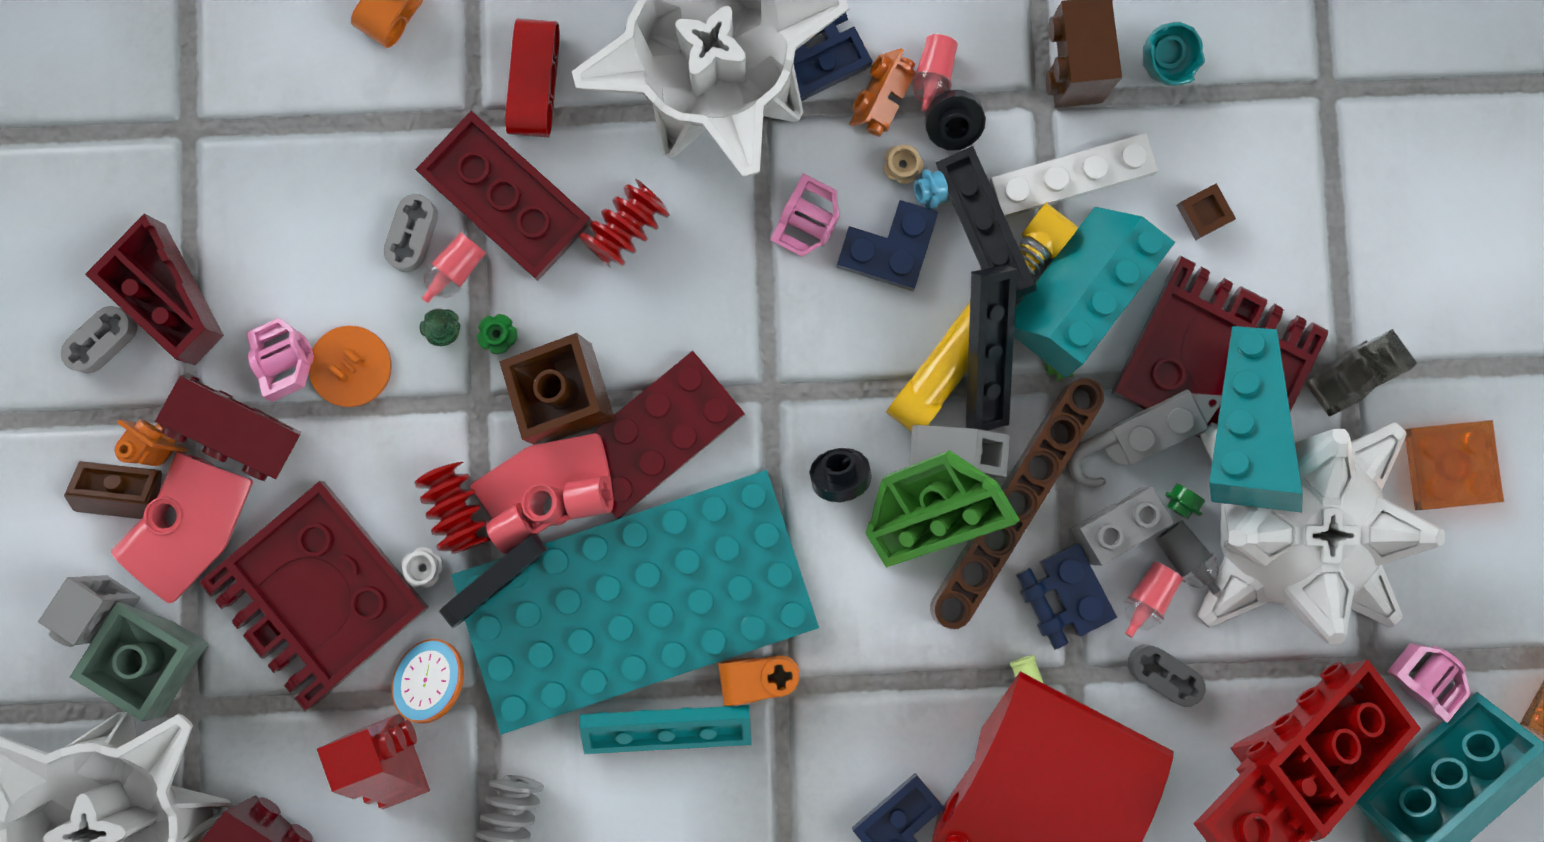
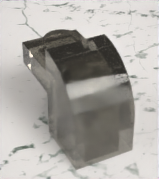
M1391 329L1370 341L1366 340L1348 350L1319 370L1305 384L1330 417L1362 401L1377 386L1411 370L1417 362L1395 331Z

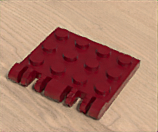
M1179 256L1166 278L1165 285L1111 393L1143 410L1187 389L1193 394L1222 395L1232 326L1276 329L1284 309L1274 303L1267 311L1260 327H1257L1256 325L1266 307L1267 299L1240 286L1232 296L1226 311L1223 310L1222 307L1233 285L1231 281L1225 278L1217 284L1209 302L1199 298L1210 274L1209 270L1203 267L1198 269L1187 291H1185L1184 288L1196 263L1183 256ZM1298 315L1288 324L1283 338H1278L1290 412L1328 336L1327 329L1313 322L1305 329L1307 321ZM1211 399L1208 404L1210 406L1214 405L1215 400ZM1220 406L1207 423V426L1211 422L1218 425Z
M325 481L317 482L207 574L199 583L207 594L212 597L224 590L235 579L237 580L215 600L220 609L234 604L245 592L251 597L253 602L238 612L234 619L231 620L237 629L244 627L261 612L265 614L262 619L244 633L243 637L261 659L273 653L286 641L288 642L289 646L268 664L273 673L283 670L297 656L302 659L306 666L291 676L284 686L289 693L297 690L314 675L317 679L294 698L304 712L318 704L336 686L429 608Z

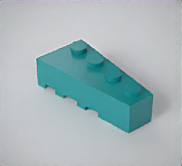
M1232 326L1209 480L1211 502L1302 513L1303 492L1277 329Z

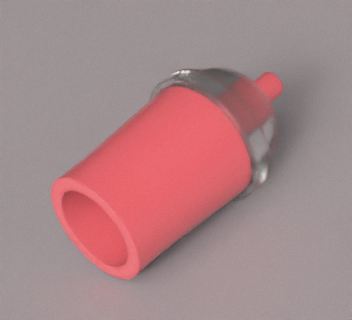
M941 34L927 36L917 71L912 77L911 84L914 94L918 100L923 102L922 112L926 111L928 105L935 97L952 88L951 77L958 43L949 36Z
M460 232L432 263L429 262L427 264L423 282L428 291L422 299L429 303L434 296L448 298L456 292L459 293L462 289L460 287L485 256L486 252Z
M1155 561L1152 563L1133 593L1127 596L1124 601V617L1130 624L1125 632L1127 636L1133 638L1137 629L1149 631L1163 622V616L1183 580L1178 573Z

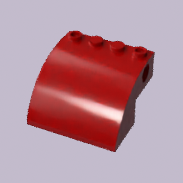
M1020 671L982 726L975 760L944 803V809L938 813L932 842H1142L1160 803L1170 773L1174 751Z

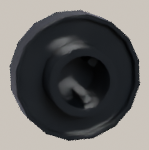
M949 90L939 94L930 102L925 111L924 123L929 139L937 147L946 150H961L971 146L980 138L985 129L986 117L981 102L972 93L964 90Z
M850 448L832 449L819 455L812 463L809 471L813 491L820 498L830 502H845L859 497L869 488L872 479L868 459L861 452Z

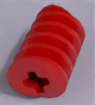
M637 179L635 181L639 189L629 184L623 188L628 201L618 196L612 199L617 213L609 209L601 211V215L606 223L605 225L597 221L590 223V227L595 235L594 237L586 233L579 235V239L608 267H610L609 263L611 261L622 266L626 263L620 253L622 249L633 254L637 251L631 241L633 237L644 242L647 241L648 238L642 228L644 225L655 230L659 228L654 218L655 213L666 218L670 216L663 202Z
M456 462L428 471L414 483L418 489H429L420 497L421 503L435 504L425 514L428 520H440L431 529L432 535L446 536L437 544V550L451 551V554L463 552L491 541L489 536H477L476 534L486 525V522L471 519V516L481 509L480 505H466L465 502L475 494L474 489L460 488V485L470 478L469 474H455L454 470L464 462Z

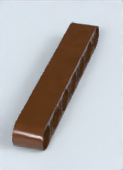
M1081 378L1066 385L1059 393L1001 487L1007 499L1012 492H1018L1024 496L1026 507L1021 514L1017 515L1020 520L1015 525L1000 529L1004 534V543L995 551L987 546L985 535L968 540L931 601L930 613L939 625L949 629H959L971 620L1101 409L1104 402V391L1095 380ZM1076 388L1085 390L1090 397V403L1086 409L1078 408L1074 404L1073 392ZM1054 423H1061L1067 428L1068 439L1065 444H1059L1053 440L1051 428ZM1034 457L1041 458L1047 465L1046 476L1041 480L1034 478L1029 471L1030 461ZM971 562L978 563L983 571L981 581L974 586L968 585L963 578V570ZM948 598H956L961 605L960 615L952 621H946L941 614L942 603Z

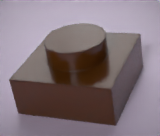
M1217 183L1176 205L1195 241L1236 219Z

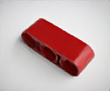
M520 18L515 20L505 114L506 132L509 135L550 137L560 45V28L557 21Z

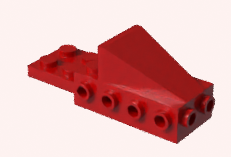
M1369 660L1343 665L1342 662H1337L1327 667L1320 674L1322 680L1317 686L1306 690L1296 699L1298 705L1292 712L1284 714L1271 725L1240 740L1230 748L1242 763L1236 769L1240 775L1193 823L1206 842H1310L1325 838L1342 817L1357 803L1358 799L1421 730L1420 726Z

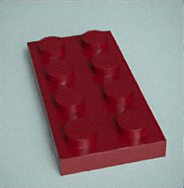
M472 111L459 122L415 169L537 281L592 222V219Z
M691 351L614 414L615 420L602 424L591 433L599 434L604 445L613 491L614 504L611 512L617 519H620L745 416L743 410L694 351Z

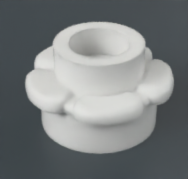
M416 548L413 553H408L402 561L404 579L413 587L421 585L424 588L435 585L439 580V573L443 571L441 557L434 555L433 550L430 548ZM420 564L426 565L424 572L419 570Z

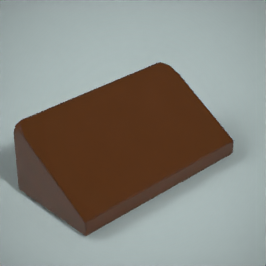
M79 461L64 497L75 512L142 519L147 505L159 495L163 473L161 470Z

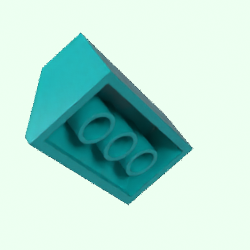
M1095 206L1064 248L1035 282L1037 291L1025 295L1016 306L1014 337L1067 378L1085 363L1175 244V241L1143 216Z
M1476 692L1458 709L1448 723L1443 721L1375 780L1358 799L1356 805L1387 842H1470L1544 777V742L1480 693Z

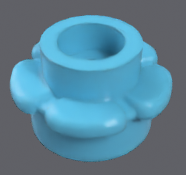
M925 169L921 172L919 179L915 180L914 193L919 204H924L928 209H936L939 204L947 202L948 185L942 172H931Z

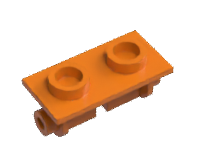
M902 48L881 54L874 61L870 69L872 78L867 88L854 101L852 110L855 113L849 125L856 126L867 123L866 130L878 137L882 135L883 131H888L899 108V105L888 99V96L892 94L898 99H903L916 74L913 70L915 63L908 58L901 57L904 52Z
M119 419L117 422L126 429L114 449L117 459L121 462L160 466L167 461L173 451L185 453L188 451L185 446L161 433L164 426L158 423L154 426L143 419H139L138 422Z

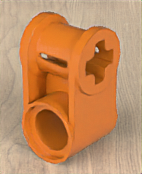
M360 0L352 13L351 24L385 48H390L400 39L406 25L423 0Z
M786 655L756 659L754 657L741 658L718 663L724 706L748 704L760 701L761 699L789 695L796 689L800 679L798 664ZM776 665H782L785 672L792 673V676L787 678L785 686H779L777 679H770L769 675L775 672Z

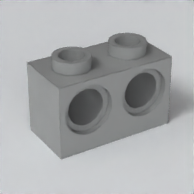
M1153 486L1133 491L1072 527L1070 531L1077 543L1080 544L1089 563L1102 566L1174 524V521Z
M107 575L67 577L38 620V623L49 629V636L62 645L73 647L74 645L91 644L116 602H122L135 607L141 597Z

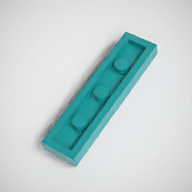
M749 705L580 714L579 729L584 754L752 745Z

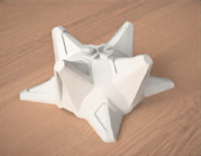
M637 0L627 19L625 33L576 67L571 73L576 89L645 95L653 104L663 155L669 158L676 157L700 134L707 130L741 176L748 177L760 172L763 116L796 122L799 121L803 114L794 69L795 50L848 11L849 7L847 0Z
M1213 422L1208 425L1209 429L1199 434L1211 462L1213 460L1218 426ZM1392 422L1354 441H1351L1349 433L1345 429H1331L1295 442L1303 492L1302 513L1222 503L1220 545L1224 554V560L1213 580L1220 591L1214 595L1210 590L1208 591L1197 616L1210 628L1271 601L1287 609L1329 645H1340L1345 641L1351 609L1388 627L1395 626L1402 619L1403 615L1382 564L1440 547L1445 543V531L1385 500L1382 493L1384 484L1407 435L1406 431L1397 423Z
M118 712L64 748L51 753L0 736V842H191L209 830L223 812L231 808V802L228 799L171 785L193 727L192 723L181 714L175 715L138 736L134 717L127 712Z

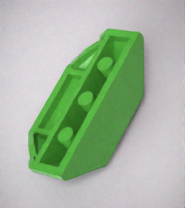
M948 450L890 473L882 479L874 503L871 521L868 523L865 534L887 568L1015 525L1020 519L997 481Z

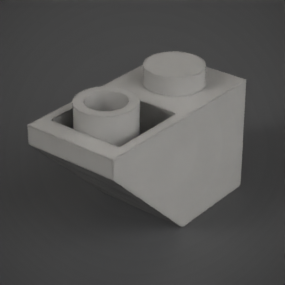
M913 425L909 466L950 450L991 478L1007 477L1010 435L972 428Z

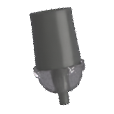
M1183 520L1169 527L1155 539L1183 578V583L1186 582L1194 588L1202 589L1208 587L1213 595L1220 591L1214 582L1219 575L1217 557L1214 553H1210Z

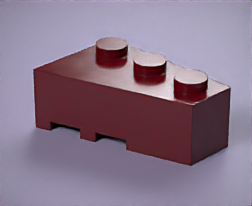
M145 213L85 274L176 360L196 365L224 336L166 225Z
M190 373L179 376L154 421L164 426L161 433L181 443H186L188 438L204 445L202 449L204 454L221 462H226L228 457L244 464L242 468L244 473L261 481H265L268 476L277 479L300 437L301 431L257 408H251L233 399L232 395L222 390L217 391L198 382L199 378Z
M255 795L225 810L200 842H312L313 836L304 827L298 824H290L279 815L281 813L279 807L271 800L264 797L259 798Z

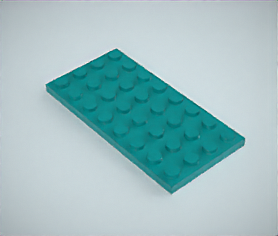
M767 470L544 543L549 551L465 620L501 735L819 628ZM501 558L451 574L456 594L458 595Z

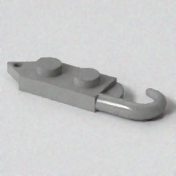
M1187 389L1078 444L1068 461L1071 477L1084 487L1096 488L1106 483L1104 478L1093 479L1083 473L1081 465L1085 458L1104 449L1108 456L1116 463L1133 465L1209 429L1207 423L1221 405L1222 395L1193 394ZM1211 399H1214L1215 404L1210 406L1208 404Z

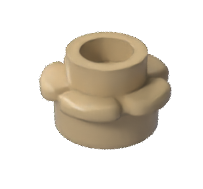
M911 145L894 146L885 154L886 164H884L883 169L885 175L890 180L896 179L900 184H909L915 180L916 175L922 172L923 159L920 157L917 149ZM901 161L906 162L907 166L905 168L899 166Z

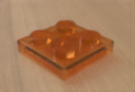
M1493 420L1404 429L1407 434L1405 441L1415 510L1504 502Z

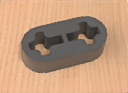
M1140 645L1135 647L1128 657L1130 673L1137 680L1171 702L1184 707H1192L1203 699L1206 692L1203 677L1164 650L1152 645ZM1154 654L1153 662L1163 669L1162 674L1159 675L1148 670L1143 674L1144 666L1139 662L1141 657L1146 656L1150 658ZM1172 675L1182 680H1187L1190 677L1188 685L1193 688L1190 695L1182 693L1178 697L1180 689L1169 682Z

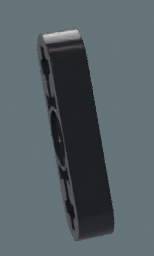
M536 533L532 534L440 609L439 613L452 628H455L549 551L548 547Z

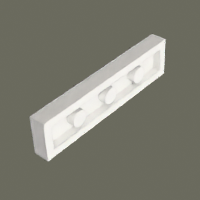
M1144 133L991 177L989 182L1004 216L1007 218L1041 208L1045 202L1052 205L1153 176L1158 172V168L1147 134Z

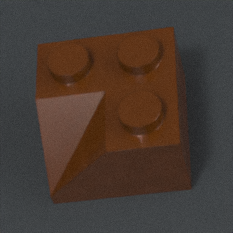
M1112 0L1061 1L1055 14L1049 19V37L1051 42L1057 43L1058 57H1055L1052 67L1046 72L1047 94L1053 95L1055 108L1103 103L1122 79Z
M578 333L499 361L522 440L533 445L557 441L615 420L592 343Z

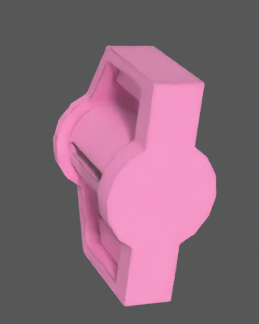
M803 173L782 212L779 223L770 240L802 257L821 245L824 246L840 217L837 190ZM807 189L833 202V214L803 199L802 196ZM798 211L823 223L825 227L798 214ZM788 224L821 241L813 246H809L784 232Z
M280 318L246 333L251 349L248 353V361L254 375L258 378L263 398L273 402L305 387L314 355L308 340L302 333L296 331ZM290 332L289 338L266 348L265 342ZM296 367L293 375L275 382L278 374Z
M1410 643L1387 671L1411 698L1423 705L1437 719L1446 723L1449 722L1471 695L1465 666L1451 653L1437 646ZM1426 652H1431L1432 655L1414 677L1411 678L1408 675ZM1454 679L1455 685L1439 703L1437 697L1450 681Z

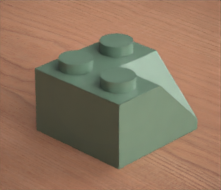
M116 602L73 670L70 678L142 722L164 716L209 643L171 620L122 602Z

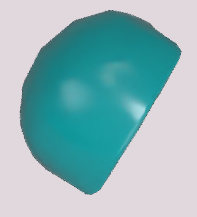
M1172 22L1160 25L1149 35L1143 46V66L1152 79L1163 85L1177 86L1191 83L1195 80L1196 72L1205 63L1202 39L1194 27L1185 23Z

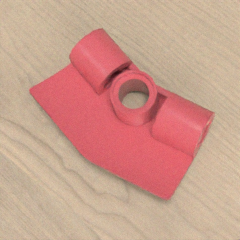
M596 433L529 446L470 485V488L474 489L476 496L492 518L486 523L488 536L496 548L504 554H508L532 534H539L551 525L559 526L568 520L611 513L614 504L611 477L601 436ZM549 496H551L552 507L547 514H545L544 503Z
M176 451L158 497L147 505L143 518L111 550V554L119 564L145 587L165 602L174 603L226 549L252 487L253 480L215 467L213 463L199 457ZM173 506L176 510L177 518L175 523L169 526L166 522V512Z

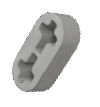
M411 194L403 198L397 206L384 245V255L388 263L401 272L415 271L422 265L438 218L436 207L428 198L420 194ZM419 205H421V209L427 213L425 219L418 218L414 229L411 230L413 219L408 215L410 209L417 210ZM410 236L408 245L414 251L412 258L405 257L403 262H400L401 258L395 254L397 247L404 248Z
M114 306L103 307L62 345L61 358L63 363L71 370L83 373L98 371L134 338L138 328L137 323L121 308ZM111 318L120 320L117 324L121 329L118 334L109 332L112 328L109 323ZM81 346L90 348L87 351V355L90 357L88 362L79 360L82 356L79 351Z

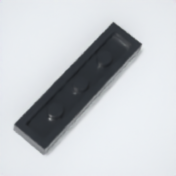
M972 146L936 162L938 171L942 172L948 185V195L981 270L1008 264L1017 269L1016 299L1037 291L1035 282L974 147Z
M1008 264L971 272L966 428L989 431L1009 425L1017 269Z

